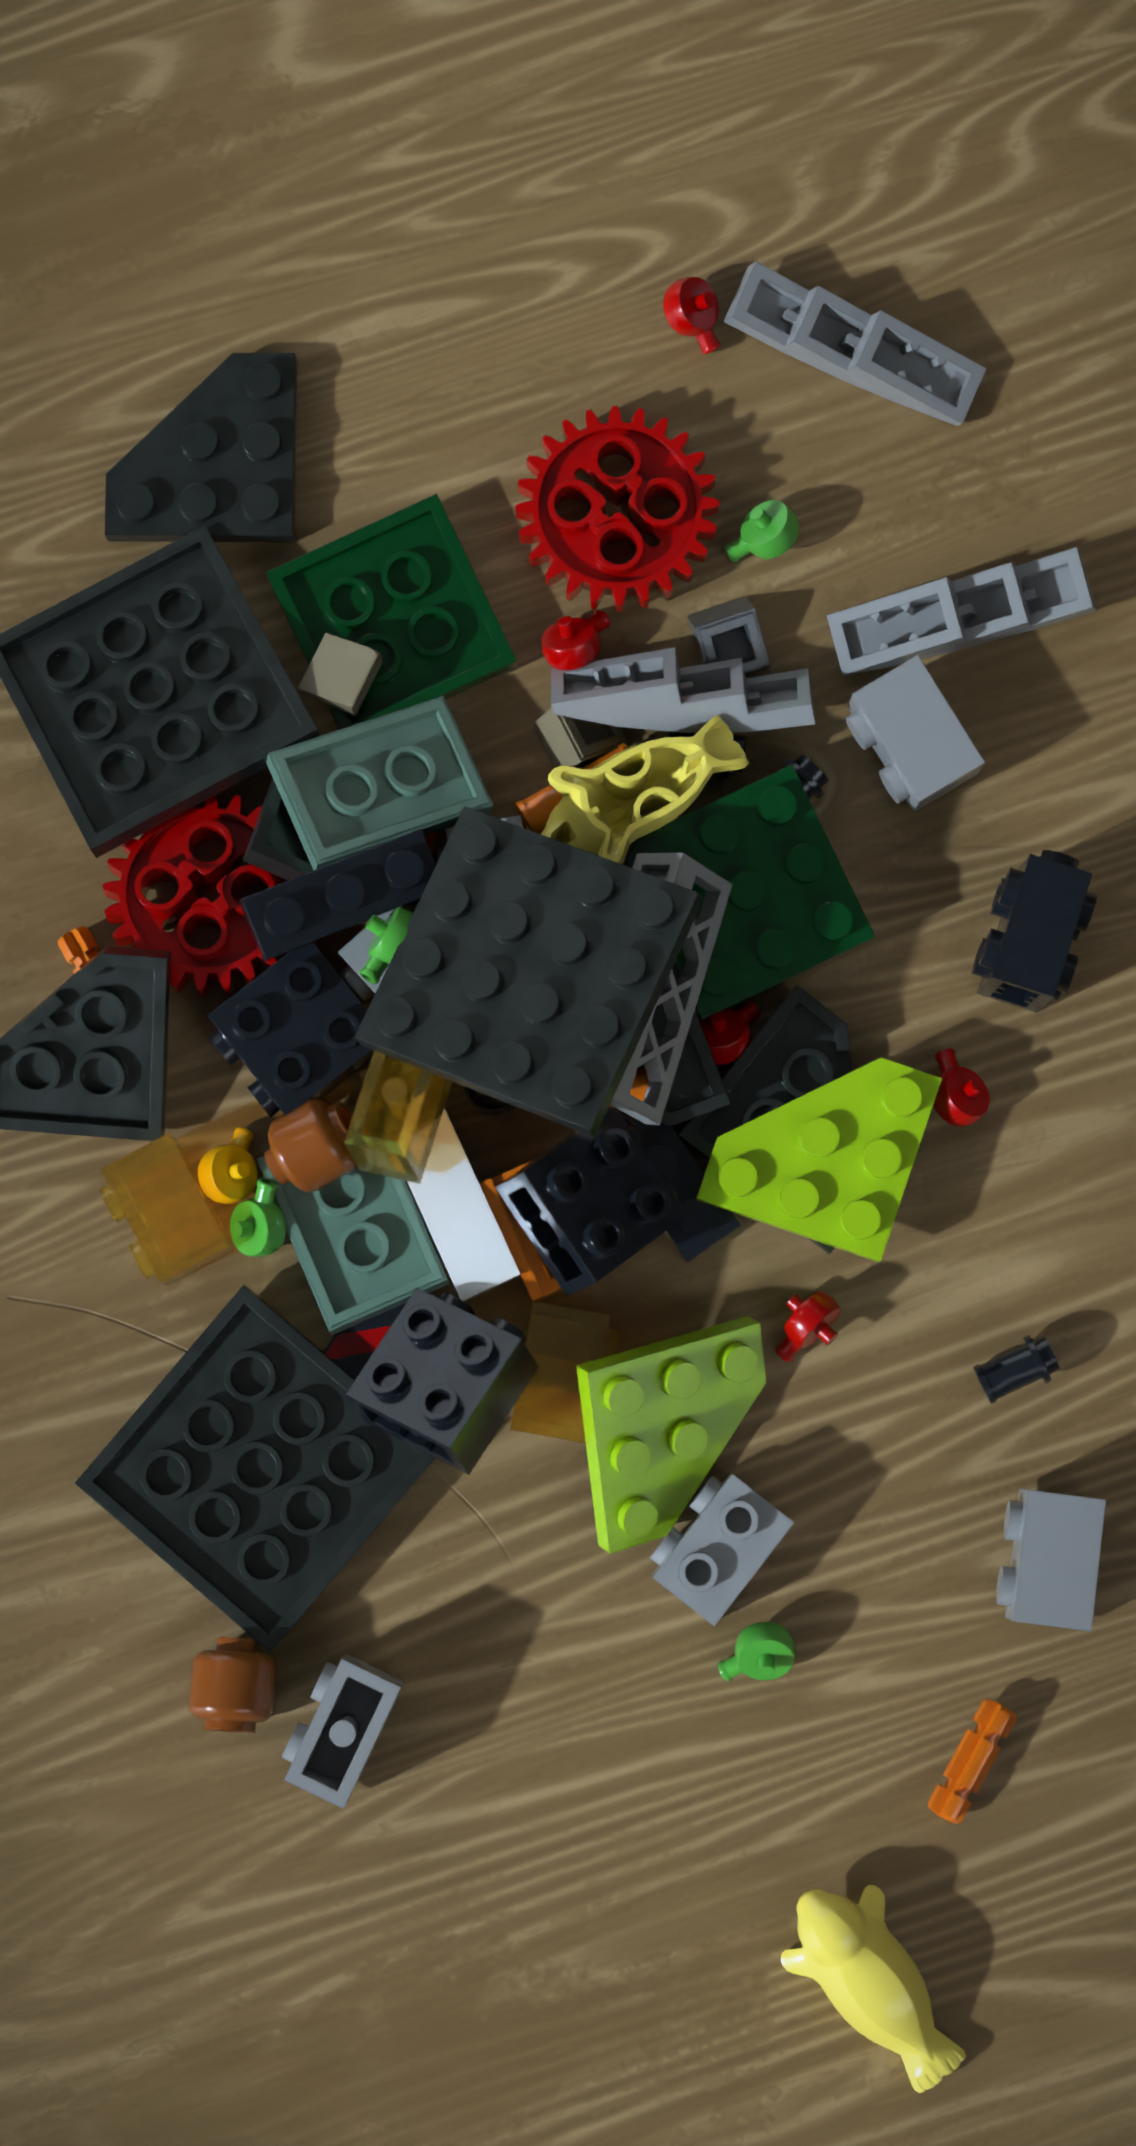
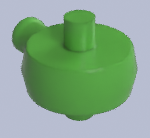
M778 500L766 501L754 507L742 523L741 536L724 545L725 552L730 560L737 562L750 552L761 559H773L787 552L797 540L800 531V524L795 512Z
M397 907L385 921L374 914L366 924L365 928L375 934L368 948L370 958L360 971L361 977L372 984L379 983L398 945L403 942L407 935L408 924L413 915L411 911Z
M259 1178L257 1180L255 1197L240 1202L231 1215L230 1233L233 1243L246 1256L266 1257L278 1251L285 1240V1217L281 1208L274 1202L278 1182L270 1178Z
M758 1622L751 1624L738 1635L734 1650L735 1655L726 1660L719 1661L718 1670L726 1681H730L742 1673L757 1680L779 1678L785 1675L794 1664L796 1646L792 1635L785 1627L777 1623Z

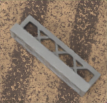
M637 853L632 867L692 890L695 883L707 891L700 915L695 918L682 946L685 957L682 975L675 979L673 970H671L610 1104L647 1125H660L733 885L685 853ZM663 1003L667 1024L663 1036L656 1040L652 1019L656 1006ZM644 1064L649 1083L644 1100L641 1101L632 1096L630 1091L637 1068Z

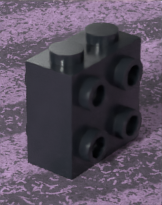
M1043 850L1040 857L1030 854L1019 869L1010 867L1006 877L1001 878L990 914L1000 917L997 930L991 928L987 938L982 939L971 974L982 977L977 994L1037 1013L1049 1001H1057L1061 992L1066 993L1068 991L1078 961L1077 955L1068 953L1072 940H1077L1080 931H1086L1097 900L1096 894L1087 892L1093 873L1078 869L1079 860L1064 853Z
M314 942L290 951L207 1015L218 1029L208 1038L231 1067L241 1060L248 1067L257 1080L247 1088L270 1117L280 1110L286 1116L308 1099L315 1097L324 1098L380 1054V1052L362 1046L355 1039V1035L367 1010Z
M617 1108L606 1112L595 1138L575 1131L495 1187L566 1296L595 1284L687 1216V1213L678 1201L675 1187L666 1176L658 1171L642 1147V1140L638 1131L629 1121L623 1118Z
M416 1288L345 1395L366 1423L469 1475L539 1366L525 1345L528 1340L526 1335L511 1323L500 1318H495L492 1323L476 1317L474 1310L469 1305L449 1293H443L440 1298H437Z

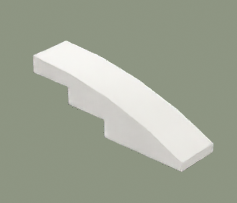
M390 1058L359 1072L460 1299L464 1302L521 1275L428 1071L395 1058Z

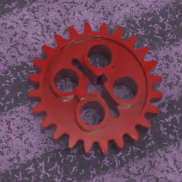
M612 406L608 423L600 424L597 416L591 409L586 410V428L580 431L573 423L565 419L562 421L564 436L562 443L547 435H544L542 438V447L548 458L544 459L531 455L527 458V468L537 479L525 478L518 480V492L532 499L515 505L516 518L532 522L519 530L520 543H539L529 554V563L532 567L547 562L551 564L545 575V583L548 586L566 578L568 580L566 599L572 601L582 589L590 591V606L594 610L597 609L604 595H612L617 612L623 611L626 595L631 594L635 595L643 609L648 608L649 589L654 587L667 599L672 597L673 587L670 579L672 575L687 583L692 580L693 571L686 561L687 558L697 562H705L707 559L708 550L697 539H715L717 526L703 519V517L718 513L719 500L702 496L715 488L716 478L714 474L696 475L705 464L706 455L703 451L685 456L684 452L689 442V434L685 431L669 440L666 437L668 418L666 417L661 418L652 429L645 427L644 409L638 408L631 423L622 422L618 406ZM616 454L629 459L633 468L624 476L612 477L605 474L599 467V464L606 457ZM584 471L589 475L603 495L597 490L595 491L584 481L578 480L575 477L576 472ZM662 496L673 500L679 510L671 518L661 520L650 516L644 506L652 498ZM573 498L586 503L590 512L582 520L570 522L559 517L555 510L560 503ZM605 498L615 506L626 501L628 503L629 520L619 512L614 513L611 517L606 516ZM630 521L644 533L656 538L660 544L654 548L650 547L642 540L641 534ZM612 541H624L631 545L636 553L633 559L620 565L612 564L605 560L601 551L605 545Z
M216 795L205 800L204 808H195L194 806L141 834L142 836L139 840L133 838L122 844V849L128 855L127 859L109 858L107 862L110 871L121 878V880L103 883L102 887L107 898L120 901L104 909L108 923H124L112 934L117 946H127L135 943L131 948L171 951L170 984L173 992L177 994L180 993L188 979L194 980L201 998L206 997L210 982L219 980L227 996L232 995L233 977L241 974L249 984L256 978L254 967L261 964L268 969L277 962L275 958L263 961L243 909L235 900L240 890L248 885H259L268 889L288 880L251 864L234 870L236 862L245 855L262 808L260 805L247 817L244 816L241 796L235 795L225 810L219 808ZM215 840L226 845L223 855L215 861L203 862L193 857L195 850L205 841ZM168 881L179 887L175 897L167 903L156 904L146 899L150 888L158 882ZM202 886L210 892L217 889L219 898L212 903L205 897L198 899L196 890ZM181 918L178 926L173 931L165 932L163 930L165 924ZM211 926L221 931L220 939L214 946L208 949H196L188 944L190 935L199 927Z

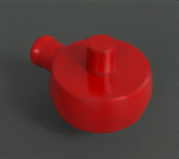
M684 277L678 279L665 292L663 298L665 317L672 329L678 334L686 337L695 336L701 347L702 354L706 355L721 347V343L712 329L719 316L717 296L710 284L702 278Z
M596 610L588 619L565 616L549 626L542 635V653L548 664L558 670H575L593 662L600 653L599 633L610 626L609 616L602 610Z
M745 1001L736 1011L726 1009L711 1015L703 1021L698 1016L717 1065L728 1064L738 1060L749 1046L750 1030L748 1025L760 1017V1010L754 1002Z
M947 1048L937 1052L934 1057L941 1071L938 1077L942 1078L933 1106L939 1116L947 1123L957 1127H965L978 1122L989 1108L990 1096L983 1080L974 1071L965 1067H959L955 1050Z
M824 1291L816 1292L805 1301L798 1294L794 1295L786 1304L793 1312L783 1328L786 1337L775 1347V1352L782 1360L791 1362L801 1348L810 1346L819 1338L826 1345L831 1344L838 1336V1333L831 1326L841 1312V1308L835 1299Z

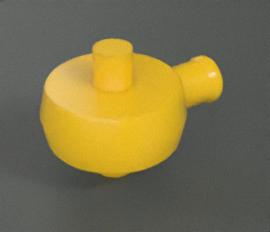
M237 1127L233 1132L234 1135L230 1144L215 1146L205 1153L200 1160L198 1166L200 1187L208 1198L217 1203H238L249 1196L256 1186L257 1167L253 1157L248 1152L249 1146L254 1139V1134L249 1129Z

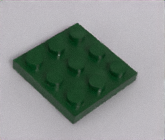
M437 493L266 572L309 665L325 633L370 647L381 653L383 662L355 718L328 705L339 730L444 696L446 700L517 667V660Z
M793 765L783 768L636 839L630 844L624 860L626 865L632 868L637 853H685L733 884L695 1007L701 1021L875 938V934ZM694 883L692 890L698 892L704 902L707 891ZM702 902L701 907H700V909H699V911H698V913H697V915H696V918L699 917V915H700V912H701V909H702V906H703V902ZM681 948L676 961L682 974L685 957Z

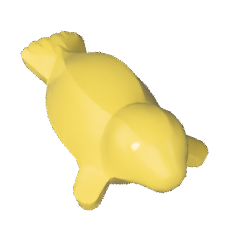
M716 715L691 737H664L643 742L614 754L591 769H580L570 766L555 767L548 774V781L563 797L551 812L541 835L623 864L630 844L636 839L663 827L683 813L699 796L713 773L743 769L749 764V761L740 744L733 740V733L719 715Z
M868 1885L864 1888L859 1903L855 1904L847 1897L829 1893L820 1888L806 1891L799 1898L796 1906L798 1915L797 1931L802 1948H789L783 1951L781 1954L783 1967L790 1973L813 1978L820 1984L837 2011L855 2030L872 2042L900 2054L914 2090L922 2093L933 2088L942 2080L943 2076L949 2075L956 2070L960 2063L964 2061L966 2055L960 2046L935 2028L930 1997L924 1979L910 1955L890 1933L884 1921V1893L877 1886Z

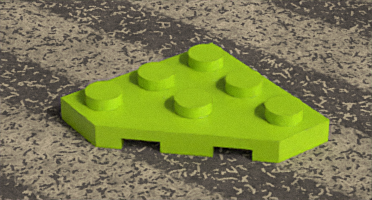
M879 1058L717 1137L696 1200L880 1262L942 1078L884 1058Z
M749 1316L576 1365L598 1546L609 1554L665 1537L765 1386L766 1373L760 1322Z

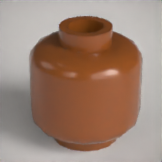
M315 1097L308 1099L286 1116L283 1114L270 1124L268 1131L270 1149L265 1151L264 1157L271 1173L281 1184L285 1185L291 1182L298 1189L312 1193L324 1188L357 1167L360 1157L359 1148L364 1145V1137L355 1117L343 1103L337 1101L332 1104L324 1098Z
M217 1637L216 1650L202 1651L193 1658L189 1711L196 1718L204 1720L203 1730L255 1733L256 1723L264 1722L272 1716L277 1666L274 1659L269 1655L255 1652V1639Z

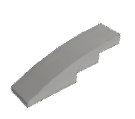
M757 261L747 267L723 321L761 342L838 379L956 426L963 424L986 371L985 367L881 310L871 315L820 286L809 291Z
M1075 547L1018 566L1010 562L954 581H950L945 577L827 615L842 675L848 677L901 665L916 655L922 660L970 648L1097 610L1081 552Z
M675 647L597 660L575 670L551 668V706L555 715L616 727L680 733H697L716 715L722 718L731 732H753L815 725L812 687L808 668L751 678L745 677L742 658L679 668Z

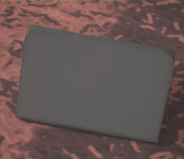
M740 597L688 615L689 625L703 664L742 658L745 674L771 666L755 608L746 597Z

